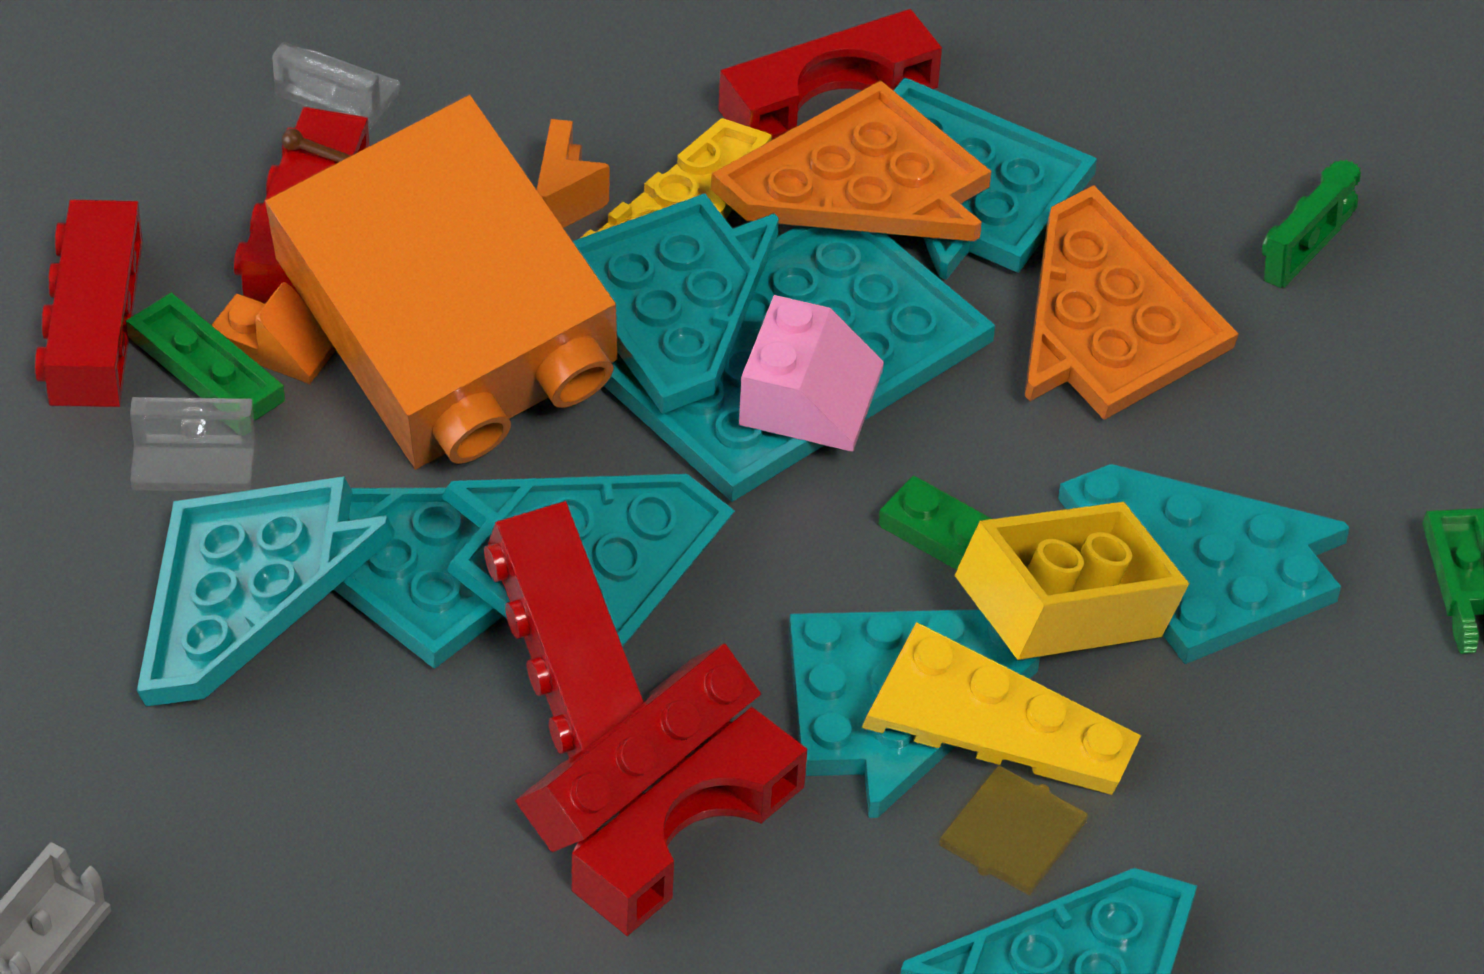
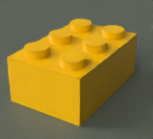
M1125 502L979 521L954 575L1017 660L1162 637L1190 584Z

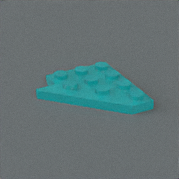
M904 77L893 91L991 170L990 187L961 203L962 206L982 221L979 239L973 242L923 237L938 276L947 280L968 252L1019 273L1045 240L1051 207L1081 192L1095 175L1097 158Z
M704 193L573 241L616 303L617 352L662 414L715 394L778 236L779 218L775 213L732 229Z
M1114 464L1106 465L1060 483L1058 500L1065 509L1125 502L1190 583L1163 634L1184 664L1193 662L1338 602L1341 585L1316 555L1346 544L1350 527L1344 521Z
M689 474L451 481L441 498L477 525L479 530L451 560L446 571L506 617L505 604L510 602L503 582H494L491 578L484 557V547L488 546L495 522L566 501L621 645L624 648L727 524L735 510Z
M345 476L174 501L137 687V693L145 706L199 700L209 696L394 539L395 530L387 515L348 521L353 492Z
M351 488L353 493L348 521L387 515L395 530L394 539L333 590L435 669L503 617L501 613L446 571L451 560L479 530V527L441 498L446 488Z
M981 610L790 614L789 640L798 742L808 749L805 776L864 775L869 818H878L956 747L942 743L940 748L916 743L914 742L915 735L886 728L884 733L862 728L868 712L916 622L1029 679L1038 672L1040 657L1017 660Z
M1132 868L907 959L902 965L901 974H1172L1193 906L1197 885Z

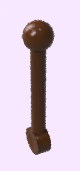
M297 129L285 131L281 139L283 146L290 151L300 148L337 163L351 156L305 139Z

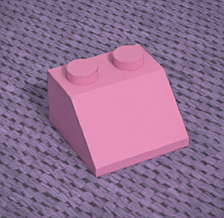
M774 295L741 376L739 425L853 452L881 377L884 361L831 308Z

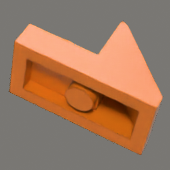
M551 119L537 191L561 226L565 228L608 204L610 167L606 163L582 161V145L573 144V121Z
M285 282L281 283L266 304L236 293L212 324L215 329L260 366L307 384H311L336 351L305 301Z

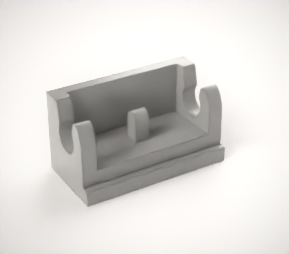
M50 842L0 900V974H60L111 912L110 904L105 902L101 878L92 866H89L81 875V878H79L69 866L71 861L66 849Z

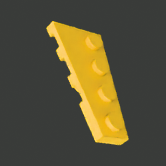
M724 118L719 119L677 155V164L663 174L657 172L644 183V192L629 205L622 202L608 214V222L597 232L704 193L726 220L733 209L711 190V174L770 142L772 134ZM590 229L580 238L591 235L596 232Z
M918 622L914 625L862 725L864 729L884 733L886 728L915 735L914 742L935 748H940L942 743L976 751V759L998 765L1001 764L1002 760L1032 767L1035 775L1110 795L1113 794L1141 737L1138 733Z

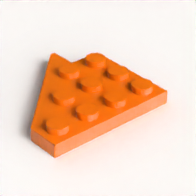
M879 81L711 174V190L746 221H755L775 213L779 218V224L974 242L980 238L982 221L962 206L961 203L990 187L991 170L885 83Z
M1095 185L1051 207L1047 221L1024 394L1029 401L1068 381L1105 420L1235 347L1239 333Z

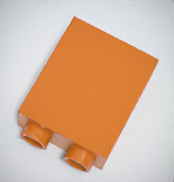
M471 95L448 105L265 200L277 261L415 470L444 454L448 456L451 462L456 464L476 460L493 450L503 441L511 428L510 418L548 397L553 405L559 408L576 405L599 391L610 379L613 373L612 363L617 360L616 303Z

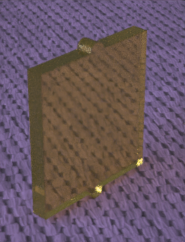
M998 765L941 836L939 846L977 866L980 875L987 876L991 874L1030 896L1087 822L1088 814L1049 793L1047 785L1041 784L1036 786Z

